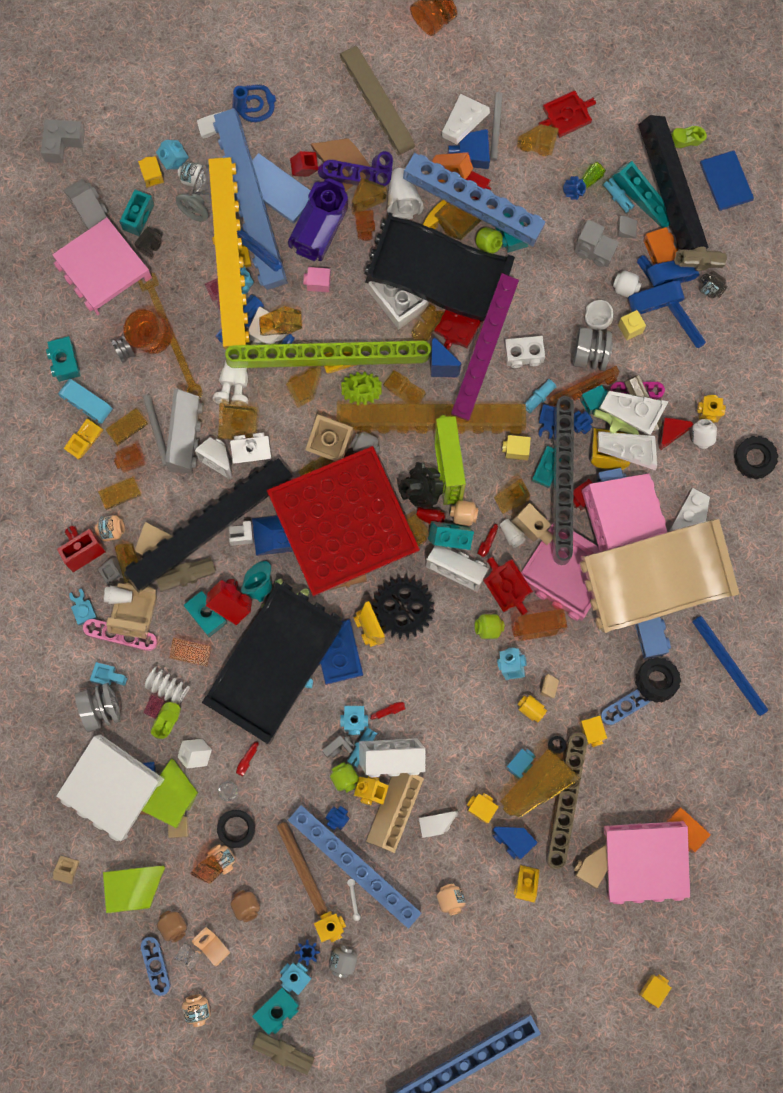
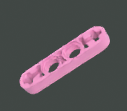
M89 619L83 625V631L89 637L145 651L154 650L158 643L157 638L149 632L147 639L151 637L153 644H149L148 647L141 641H139V645H136L139 640L136 637L130 643L125 641L124 635L116 634L113 638H108L106 636L107 622ZM95 623V627L102 629V636H99L100 632L96 630L90 633L87 627Z

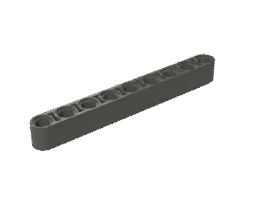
M567 396L560 397L554 409L553 559L558 565H566L573 555L574 402ZM560 405H566L568 410L561 409ZM559 423H566L568 428H562ZM559 441H566L568 446L560 445ZM559 459H566L568 464L562 465ZM565 477L568 483L560 482L559 478ZM559 496H566L568 501L562 502L559 499ZM559 514H565L568 520H561ZM563 532L567 534L568 538L561 539L558 533ZM564 551L568 557L561 558L558 552Z

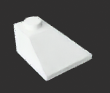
M209 437L195 450L198 460L231 480L232 472L225 444L217 438L213 440Z

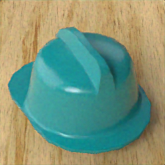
M260 561L246 572L241 587L243 594H248L252 599L263 602L265 596L272 590L270 580L271 565L269 562Z

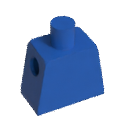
M488 129L470 132L458 145H448V154L469 153L474 168L489 169Z

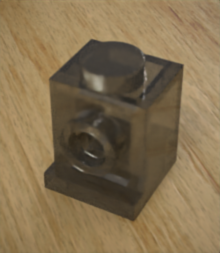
M147 226L134 243L136 249L152 260L154 257L153 252H156L161 246L163 234L159 230L151 229Z

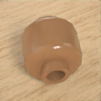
M244 890L239 891L231 901V908L237 920L249 922L258 916L260 905L254 893L245 892Z
M166 911L160 916L157 928L165 941L174 943L186 935L187 925L179 912Z

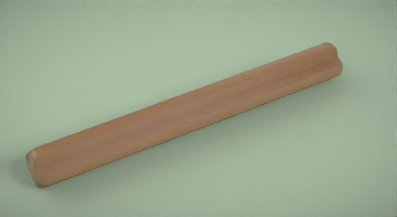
M283 822L277 826V829L317 915L321 916L327 912L325 903L288 824Z

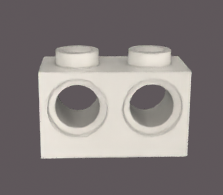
M543 336L505 339L504 349L507 366L520 368L525 364L539 366L541 363H544ZM534 349L537 350L539 354L532 355L529 351ZM517 351L520 356L514 357L511 355V352Z

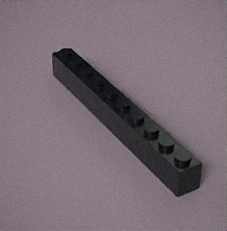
M280 459L268 461L263 466L264 469L260 472H253L248 477L250 480L246 483L240 482L233 488L235 491L231 494L225 493L222 495L216 505L210 504L203 510L204 514L200 517L196 515L187 522L189 525L185 528L179 527L172 533L173 537L168 540L164 538L157 544L158 548L154 551L148 550L141 556L142 559L139 562L135 563L133 561L125 568L127 571L124 572V576L138 594L269 497L267 490L290 481L292 475Z

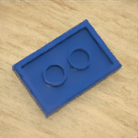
M735 150L700 161V166L719 211L753 201V194Z
M350 619L341 621L344 623V626L321 661L325 685L363 676Z

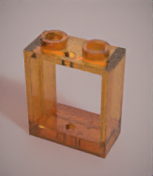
M564 608L517 616L513 623L514 626H512L513 636L517 637L518 642L564 634L568 628Z

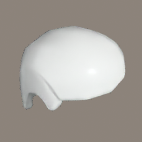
M595 300L588 304L585 315L587 325L595 330L606 329L613 321L611 305L604 300Z

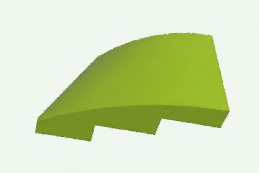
M171 759L160 775L164 778V781L155 789L142 811L174 828H178L186 810H190L198 792L179 768L176 761Z
M165 866L103 872L106 913L149 909Z

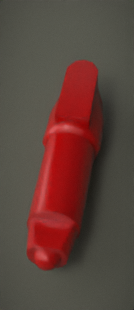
M497 524L490 528L485 542L481 543L477 553L481 557H485L492 546L498 530Z
M396 702L373 713L370 719H380L389 714H396L406 709L404 702Z
M254 742L243 759H241L237 766L236 774L243 777L250 766L249 762L257 752L258 742Z

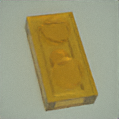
M135 408L105 430L118 446L147 426L148 423L138 409Z
M134 477L98 491L106 510L141 496Z
M118 544L114 548L124 583H130L124 576V572L127 571L125 568L133 561L135 563L138 562L133 544Z

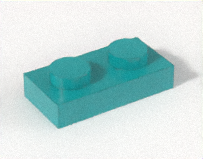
M547 446L532 481L550 488L554 478V448Z

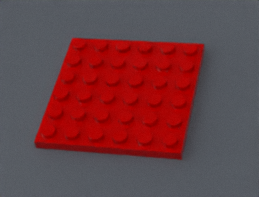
M373 446L267 490L313 597L420 551Z

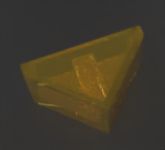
M519 479L495 496L494 499L502 514L528 502L531 495L523 480Z

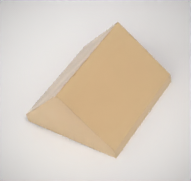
M317 414L305 450L333 461L343 459L351 444L353 427Z

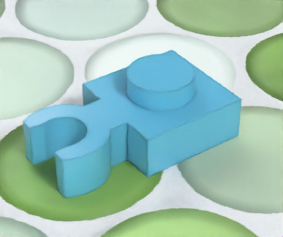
M79 589V598H74L72 592L69 593V597L76 603L71 609L77 624L81 625L87 620L96 619L97 617L90 600L84 601L85 593L82 589Z

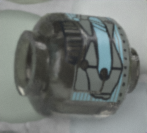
M711 271L709 274L705 272L699 280L701 283L700 291L711 299L720 298L728 287L726 279L716 271Z

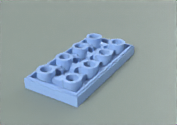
M258 153L252 162L264 203L294 224L301 216L308 202V195L311 190Z

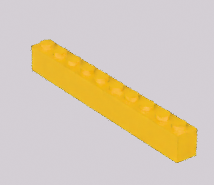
M231 157L208 159L224 349L233 345H246V343H250L249 331H245L244 325L248 324L247 313L243 312V305H247L246 294H242V287H245L244 275L240 274V268H244L243 256L239 257V249H242V240L237 236V231H241L240 219H236V212H239L238 200L235 201L234 193H238L237 182H233V175H236V164L232 163Z

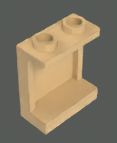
M118 583L117 587L132 591L131 603L114 604L111 618H108L106 623L108 633L147 639L157 600L156 590L148 586L138 594L130 583Z

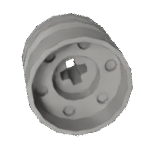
M580 327L576 340L573 366L586 368L588 361L591 360L592 369L596 370L597 364L600 362V371H605L612 353V332H606L603 340L602 331L599 330L597 337L593 338L592 329Z
M109 683L102 685L104 693H102L99 686H95L94 697L88 689L75 693L77 709L84 728L88 733L101 729L100 719L102 718L108 726L111 725L110 716L115 723L121 722L119 703Z

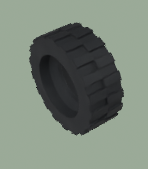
M762 436L746 438L741 442L734 454V463L737 466V470L749 479H762L768 476L778 463L777 458L779 456L777 448L773 445L774 443ZM752 449L761 450L765 455L764 464L758 467L749 464L747 461L748 452Z
M655 657L648 659V661L642 664L635 676V685H637L638 692L647 700L654 701L655 703L668 701L680 688V672H678L677 667L671 661L665 658ZM658 671L666 676L667 685L664 688L658 689L651 685L649 675L652 672Z

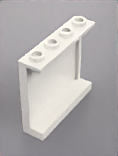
M97 735L91 740L57 794V797L61 799V803L65 806L77 810L76 813L79 816L91 820L96 828L108 832L110 838L121 842L127 839V833L155 789L162 784L164 778L104 736Z

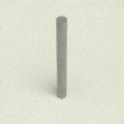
M502 92L495 93L490 160L497 161Z
M147 394L143 396L162 464L167 466L165 463L166 447L151 396Z

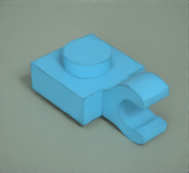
M96 662L90 681L100 685L104 683L111 685V682L125 686L128 678H125V675L115 673V667Z

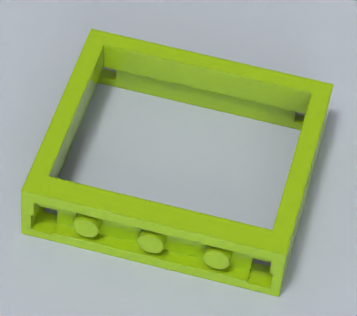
M442 415L436 419L434 446L438 472L440 473L439 480L443 481V505L456 504L458 500H463L466 481L456 416L445 417V415Z

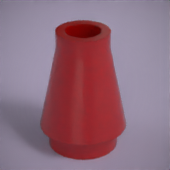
M421 507L418 508L416 518L431 525V521L444 523L446 513L442 512V510Z

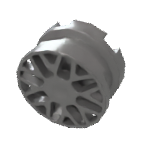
M124 334L118 339L110 340L122 363L126 362V359L130 357H136Z

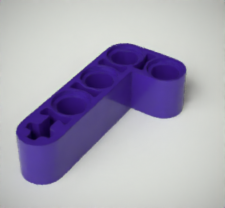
M383 151L373 158L371 167L327 160L318 167V174L322 179L331 178L341 183L381 189L391 181L393 157L389 152ZM380 157L385 160V165L380 163ZM343 169H346L348 171V177L343 175ZM360 172L366 175V180L360 177ZM378 175L383 178V184L378 181Z

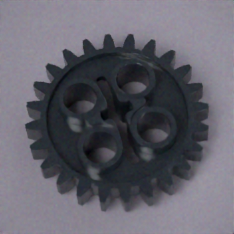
M398 577L397 583L390 579V586L384 583L385 590L378 589L380 596L374 595V599L378 602L372 603V606L377 608L373 611L375 615H378L376 617L378 622L381 621L380 627H385L384 634L391 631V638L398 634L399 640H401L402 635H405L408 640L411 633L414 637H417L416 631L423 633L422 626L428 628L429 624L426 621L433 620L429 615L435 612L434 609L430 608L435 604L429 601L432 598V594L426 595L428 588L422 590V582L415 585L416 579H413L411 583L408 582V577L405 578L404 582ZM402 591H408L410 597L403 599L399 594ZM392 595L398 598L402 606L407 605V612L415 619L414 622L410 620L404 610L400 611V605L393 599ZM391 602L395 605V609L388 611L384 607L385 604ZM413 606H420L422 612L419 614L413 613L411 610ZM403 617L407 620V624L400 626L396 622L397 619Z

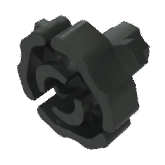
M416 462L415 468L409 471L411 476L401 480L398 486L399 493L403 500L409 499L415 507H432L437 504L440 495L443 493V481H435L436 478H440V473L435 468H427L423 462Z

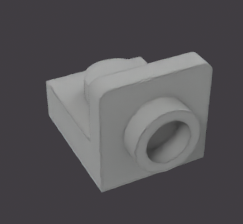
M339 736L322 752L327 758L330 756L334 758L342 751L340 747L343 746L351 754L353 752L351 747L354 745L347 737L343 739Z

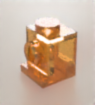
M373 210L355 212L358 240H372V232L375 231Z
M136 443L131 447L115 452L116 458L113 460L117 469L121 468L123 473L145 465ZM130 455V459H129V460H124V457H127V456Z

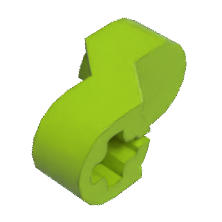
M691 126L684 129L676 128L671 132L676 148H684L690 145L699 146L707 138L706 131L699 126Z
M167 702L162 706L151 728V734L155 738L164 739L170 734L181 711L178 704Z

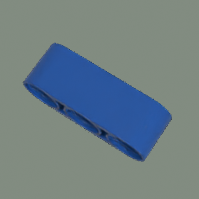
M675 261L655 264L647 269L654 287L673 281H680V283L688 282L700 275L699 271L695 270V267H680L675 264Z
M680 281L669 282L628 297L631 311L638 310L640 314L657 310L685 299Z

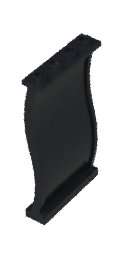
M389 212L387 219L383 218L380 226L383 232L382 234L378 233L375 244L378 245L377 249H372L369 258L372 260L371 265L367 263L364 272L367 275L365 283L369 284L372 281L389 285L414 294L450 312L484 321L500 275H510L515 257L509 254L507 257L475 249L435 229L416 222L393 217V213Z
M276 582L260 613L202 701L204 705L266 744H271L287 714L344 626L340 616L333 612L331 615L324 612L326 608L317 602L314 605L308 602L309 597L301 592L298 595L291 591L293 587L285 582L282 584Z

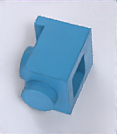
M521 749L506 769L521 781L524 778L522 773L527 774L534 766L531 762L536 756L528 749L526 751Z

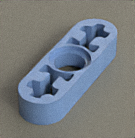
M635 690L605 708L601 712V720L605 725H614L644 707L650 701L647 698L646 701L642 699L636 703L639 705L636 707L633 699L638 698L640 694L638 690ZM623 701H628L631 704L632 708L629 712H624L621 709ZM614 706H617L619 713L613 717L614 721L606 720V712L613 713L616 711Z
M147 937L141 943L144 963L153 993L162 996L167 994L171 988L159 941L154 937ZM150 940L151 943L156 944V947L153 948V953L156 954L158 952L159 957H152L148 960L147 956H150L151 953L149 949H145V946L148 945ZM154 960H158L161 963V969L158 972H153L150 968V964ZM164 973V977H160L161 982L166 983L167 986L164 987V992L156 989V985L159 982L157 978L153 980L152 976Z

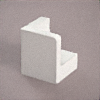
M244 521L241 526L229 527V543L231 546L253 544L251 521Z
M203 739L182 741L178 758L186 768L204 767L208 764L212 749Z

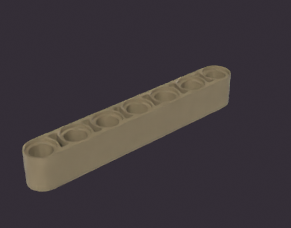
M354 46L341 52L340 58L346 64L344 66L350 76L354 77V83L359 91H362V96L367 105L371 106L370 110L376 120L380 121L379 125L383 132L389 136L387 138L394 150H397V155L415 148L410 133L359 48Z
M574 733L567 742L547 853V864L552 869L562 868L567 860L587 747V738L582 733ZM573 738H580L582 746L575 747L572 743ZM570 757L578 759L579 764L577 767L570 765ZM567 776H572L575 779L574 786L566 784L565 779ZM564 795L571 798L572 803L570 806H565L562 803ZM560 815H565L568 818L566 826L559 824L558 818ZM556 835L564 837L565 842L562 846L555 843ZM554 854L561 857V863L558 866L553 865L551 862Z

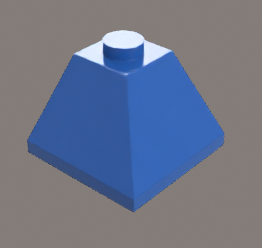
M278 516L252 518L256 556L293 552Z

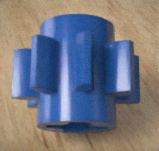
M571 176L570 180H566L564 183L563 191L566 197H570L571 200H578L579 196H584L586 185L583 179H579L578 176Z
M578 410L574 413V431L577 434L579 432L586 434L591 430L592 426L590 424L593 423V420L586 411L581 414Z
M334 806L325 817L329 821L327 826L334 831L336 828L342 830L350 819L346 815L348 811L342 806L338 809Z
M308 939L304 946L298 943L301 948L300 951L295 952V954H300L301 957L298 962L306 960L307 966L311 959L317 962V959L314 957L315 954L320 953V951H315L314 948L317 943L309 945ZM304 947H305L306 949L312 948V951H311L312 957H311V958H310L309 956H307V957H304V956H303V954H304L303 948H304Z

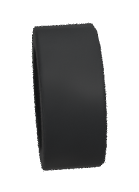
M231 810L220 817L217 823V834L224 845L231 848H241L252 841L255 835V824L248 813L241 810ZM233 817L244 819L248 826L246 836L239 841L230 840L224 831L226 822Z

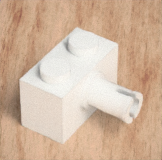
M264 432L253 434V438H245V435L234 436V440L230 441L233 464L271 459L269 436H264Z

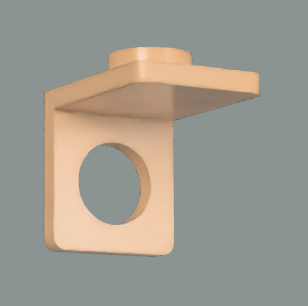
M207 927L192 940V943L202 950L214 966H218L230 954V951L221 940ZM204 935H208L206 940L199 942Z

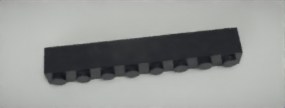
M649 115L638 126L679 250H693L698 247H706L707 249L709 247L666 117Z

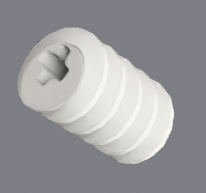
M156 666L147 677L145 688L147 690L151 688L152 693L158 692L160 698L165 695L164 700L167 702L171 700V702L176 704L181 703L190 686L182 689V681L178 685L175 684L177 678L169 681L170 674L168 673L163 677V670L161 669L156 673Z

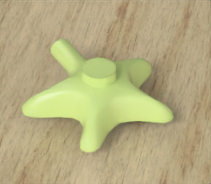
M597 409L594 410V417L603 419L610 425V433L622 431L627 434L639 435L636 428L608 413Z

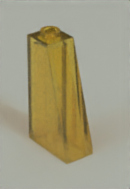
M547 749L500 802L504 805L503 810L511 817L515 815L520 818L577 783L581 777L552 750Z

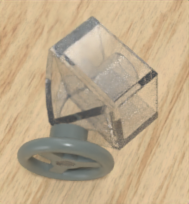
M209 164L201 167L192 195L179 194L176 197L178 208L187 217L199 222L207 220V210L213 214ZM181 200H183V202L187 205V209L184 207ZM196 212V213H198V214H200V215H203V216H197V215H195V214H193V213Z

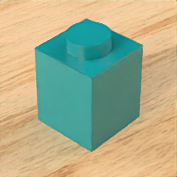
M602 385L583 393L580 397V401L589 415L593 414L595 409L601 410L599 408L609 392L607 389L604 390Z

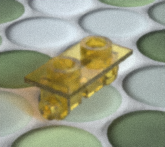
M433 305L426 307L421 315L425 322L423 323L421 320H418L411 331V336L415 341L427 342L431 338L435 327L441 322V317L444 314L443 311H435L436 307Z

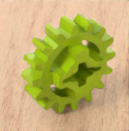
M356 372L355 376L349 374V378L345 377L344 382H341V394L344 395L345 400L349 399L350 403L355 401L357 405L362 402L364 405H367L368 401L374 403V399L378 400L379 395L382 394V382L379 381L378 377L373 378L372 373L367 375L366 372L363 374Z

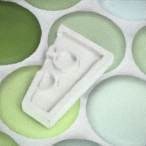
M609 391L599 409L650 436L669 401Z

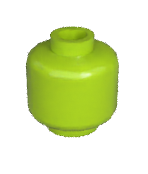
M485 227L476 235V245L482 251L493 254L502 246L503 236L498 230Z
M482 614L475 620V633L481 639H497L505 629L504 621L497 614Z
M343 762L331 769L330 779L337 791L345 790L348 793L356 788L355 783L358 782L359 776L351 764Z

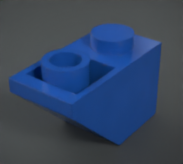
M495 827L492 830L494 832L493 838L499 844L503 842L507 846L506 852L513 859L516 857L519 860L522 859L538 843L525 828Z

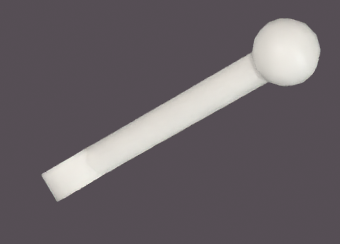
M349 879L347 884L350 886L354 911L353 920L359 921L360 914H358L354 891L355 880Z

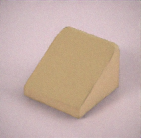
M547 674L544 677L541 695L555 698L559 680Z
M187 816L182 818L178 828L168 824V838L189 837Z
M60 856L53 871V879L73 884L79 861Z

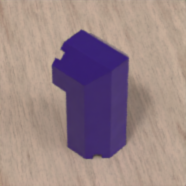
M331 178L325 179L323 182L314 183L308 195V202L288 240V247L291 249L295 247L297 249L295 253L311 261H316L317 258L318 261L323 260L348 210V196L342 183Z

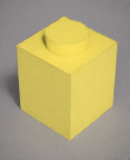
M638 310L621 317L618 326L627 341L642 334L646 324Z
M508 435L507 441H503L502 452H506L505 458L528 460L531 437Z

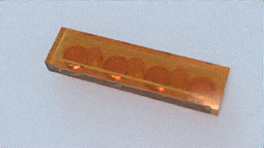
M617 366L603 371L549 397L548 404L555 407L558 399L562 396L570 397L576 401L587 391L605 383L607 385L614 383L620 371Z

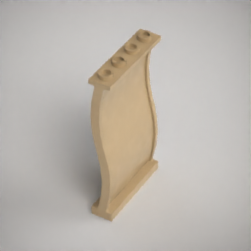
M719 519L708 520L581 557L580 567L582 573H586L587 577L585 581L586 589L588 592L591 591L593 598L590 599L593 611L596 610L598 618H595L596 625L604 633L713 600L739 595Z

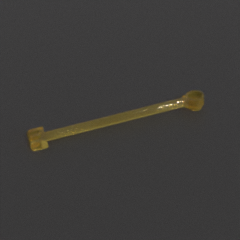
M152 273L153 281L148 280L143 284V281L140 279L138 281L142 292L148 290L187 382V392L192 394L194 390H197V396L201 398V386L194 382L154 288L159 283L155 273Z

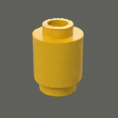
M524 695L517 704L520 706L518 710L537 723L547 712L544 708L545 706L531 695L528 697Z

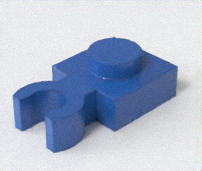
M543 404L539 424L544 425L539 430V437H542V433L547 431L549 432V440L553 437V430L551 429V427H554L555 407Z

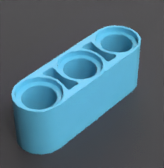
M68 379L58 392L61 398L67 399V402L79 410L82 409L83 413L94 420L97 419L100 424L105 421L113 410L109 404L72 379Z

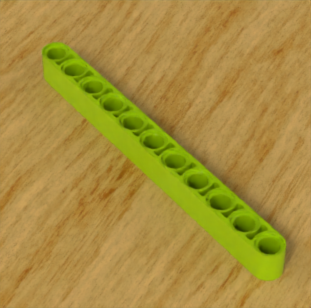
M426 341L233 345L226 349L225 357L227 365L231 368L417 364L428 361L431 346ZM405 350L408 354L402 355L399 351ZM418 350H424L426 354H419ZM368 351L370 355L364 356L362 355V352ZM387 351L389 354L385 356L380 352ZM310 352L313 353L314 356L307 357L305 356V354ZM330 352L333 356L326 357L324 353ZM350 352L352 355L347 357L343 353ZM272 353V354H275L276 357H275V358H269V357H267V355H269V354ZM288 353L295 354V357L289 358L286 355ZM233 354L239 356L237 359L229 358ZM251 354H256L258 357L255 359H251L248 356Z

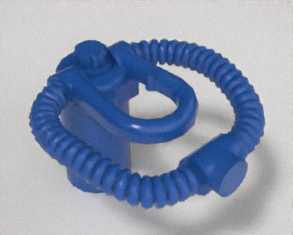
M257 84L253 86H236L234 88L232 108H235L244 120L260 122L269 118L274 112L276 98L267 86ZM254 89L265 92L269 105L268 112L256 118L245 114L258 112L264 106V101L260 96H247L248 91ZM256 99L260 102V105L257 108H248L247 101L250 102V100Z

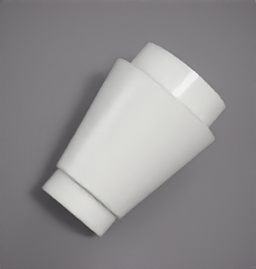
M509 519L504 520L500 524L509 545L516 548L524 543L526 540L525 534Z
M112 585L105 587L104 602H108V604L131 603L132 591Z

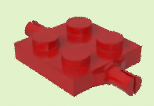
M574 90L543 105L547 119L539 122V127L542 130L551 125L559 138L580 129L592 122L587 108L596 105V100L592 97L587 101H583Z
M446 310L437 324L434 333L446 340L443 346L448 351L452 344L460 345L467 349L483 321Z
M494 557L489 558L487 562L492 571L483 581L502 611L506 612L516 607L521 616L527 614L529 611H527L522 602L533 591L514 561L509 560L504 565L499 566Z

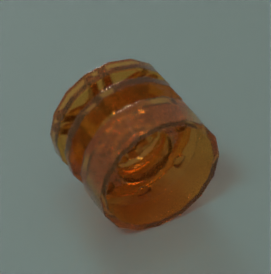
M417 0L410 6L413 19L429 36H434L443 28L444 24L447 25L457 17V9L453 0Z
M140 309L132 312L125 320L123 334L131 346L149 354H159L170 345L172 328L170 323L163 317L152 311Z

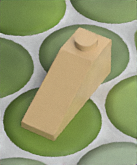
M606 844L584 858L583 861L579 860L574 868V871H576L574 876L593 888H598L607 872Z

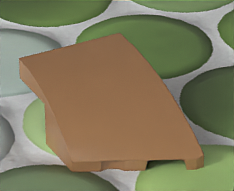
M349 138L310 144L314 152H316L318 159H321L322 162L336 160L371 167ZM343 169V175L348 177V171L346 169ZM360 172V177L362 179L366 177V175L363 172ZM342 183L345 188V191L354 186L352 184Z

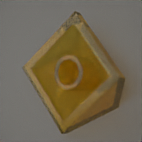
M361 177L352 201V215L385 202L387 188Z
M448 202L435 214L445 234L460 241L482 221Z
M220 403L218 438L234 440V436L245 435V438H253V434H256L258 430L260 416L258 407Z

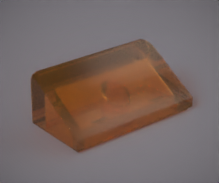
M173 638L169 658L207 667L212 647Z
M211 855L200 862L190 874L211 884L224 871L214 855Z

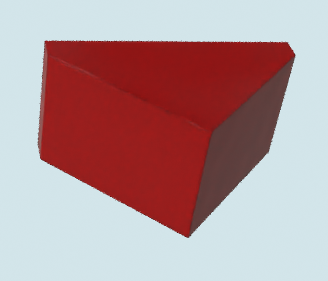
M664 418L660 433L659 449L663 450L689 431L694 424L691 421Z

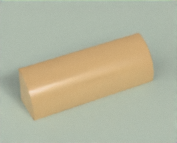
M400 773L399 776L391 777L384 804H381L366 842L395 853L424 778L418 775H409L408 773Z

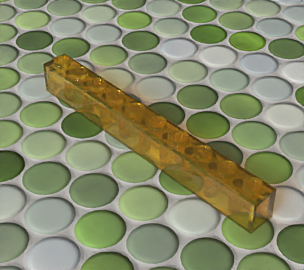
M337 404V421L353 427V431H359L360 433L378 431L379 433L386 434L390 431H397L398 433L405 434L409 431H416V433L424 434L427 431H435L436 419L440 416L453 417L450 414L454 404ZM475 404L469 421L456 417L458 434L465 433V431H473L475 434H481L484 431H492L494 434H500L503 431H510L512 434L522 433L526 428V404Z

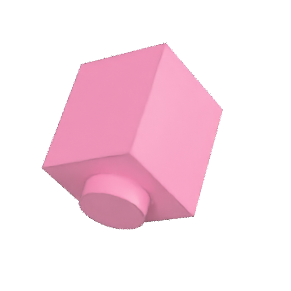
M308 267V273H304L303 284L307 285V291L329 292L330 269Z

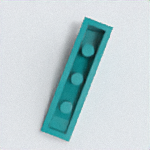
M633 161L624 164L611 176L621 190L624 189L625 194L661 228L670 225L661 196Z

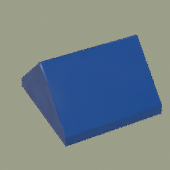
M436 338L432 339L431 377H458L460 375L461 362Z

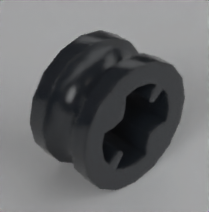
M554 736L548 742V749L553 754H561L566 748V741L561 736ZM554 740H556V742L558 740L561 741V750H558V748L554 750L552 748L554 746V744L552 743Z

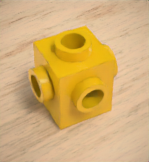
M716 395L704 396L701 402H698L697 413H699V420L708 419L713 423H718L720 418L725 415L726 405H723V398H718Z
M359 777L353 796L360 798V802L367 805H372V802L383 805L389 785L380 782L377 777Z
M331 911L321 915V920L314 923L321 942L330 939L332 943L341 939V934L344 933L343 928L346 927L342 915L339 917L337 913L332 915ZM329 923L334 924L335 928L333 931L328 930L327 926Z

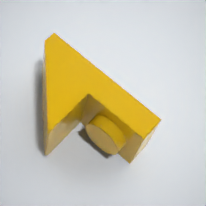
M520 865L514 891L515 898L535 903L540 869Z

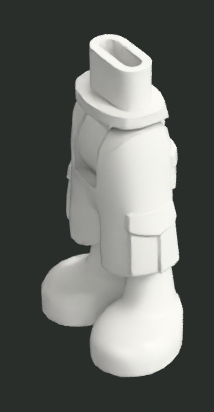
M233 354L229 358L237 359L239 356ZM225 361L219 382L223 385L222 390L213 394V401L217 404L228 406L231 386H234L231 406L245 407L248 404V398L242 394V389L247 386L248 382L247 368H231Z

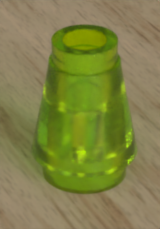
M598 162L591 164L581 178L586 185V189L604 177L606 170Z

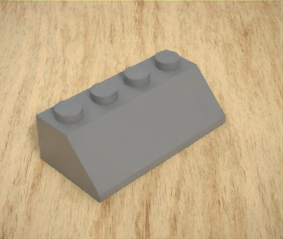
M174 389L165 463L170 472L193 474V468L196 469L197 457H194L195 450L199 446L197 432H201L199 414H203L204 405L201 403L199 396L179 389Z

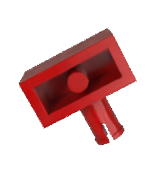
M70 526L71 532L68 529L65 530V535H67L69 542L57 549L64 564L73 573L106 553L91 529L79 535L76 527Z
M228 579L226 582L221 580L207 593L206 606L233 624L238 625L251 612L252 599L237 590V580Z

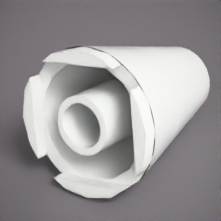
M396 168L392 171L389 183L387 212L388 214L389 212L393 213V217L410 220L413 219V215L416 213L418 215L421 214L424 209L423 201L415 185L403 179L405 169Z

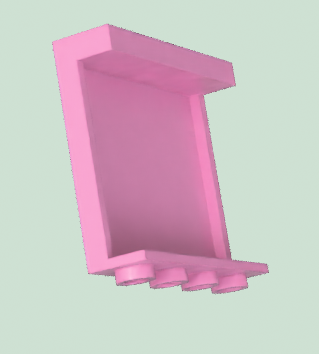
M107 217L52 254L55 259L53 264L59 272L63 271L66 274L63 277L69 285L73 284L76 287L74 289L75 293L79 298L83 297L86 300L84 302L85 306L90 312L94 311L97 316L99 315L98 308L141 278L146 282L152 278L149 269Z
M650 473L593 483L582 489L600 552L667 533L665 518L662 515L660 502L656 496L654 482L650 477Z
M552 523L550 529L548 530L552 535H553V523ZM573 531V555L566 565L555 563L553 559V540L548 545L541 541L521 574L530 588L536 592L535 595L542 600H550L552 602L551 605L556 609H564L569 613L568 616L570 618L582 621L591 608L590 599L593 598L591 591L588 592L586 589L585 581L587 577L586 573H582L580 567L581 557L598 553L600 550L598 546ZM563 532L558 533L561 539L568 538L567 534ZM558 552L561 558L568 557L566 552Z
M684 821L604 826L607 847V898L609 902L613 904H623L624 901L643 903L644 900L662 902L664 899L681 901L684 898L690 897L688 826Z

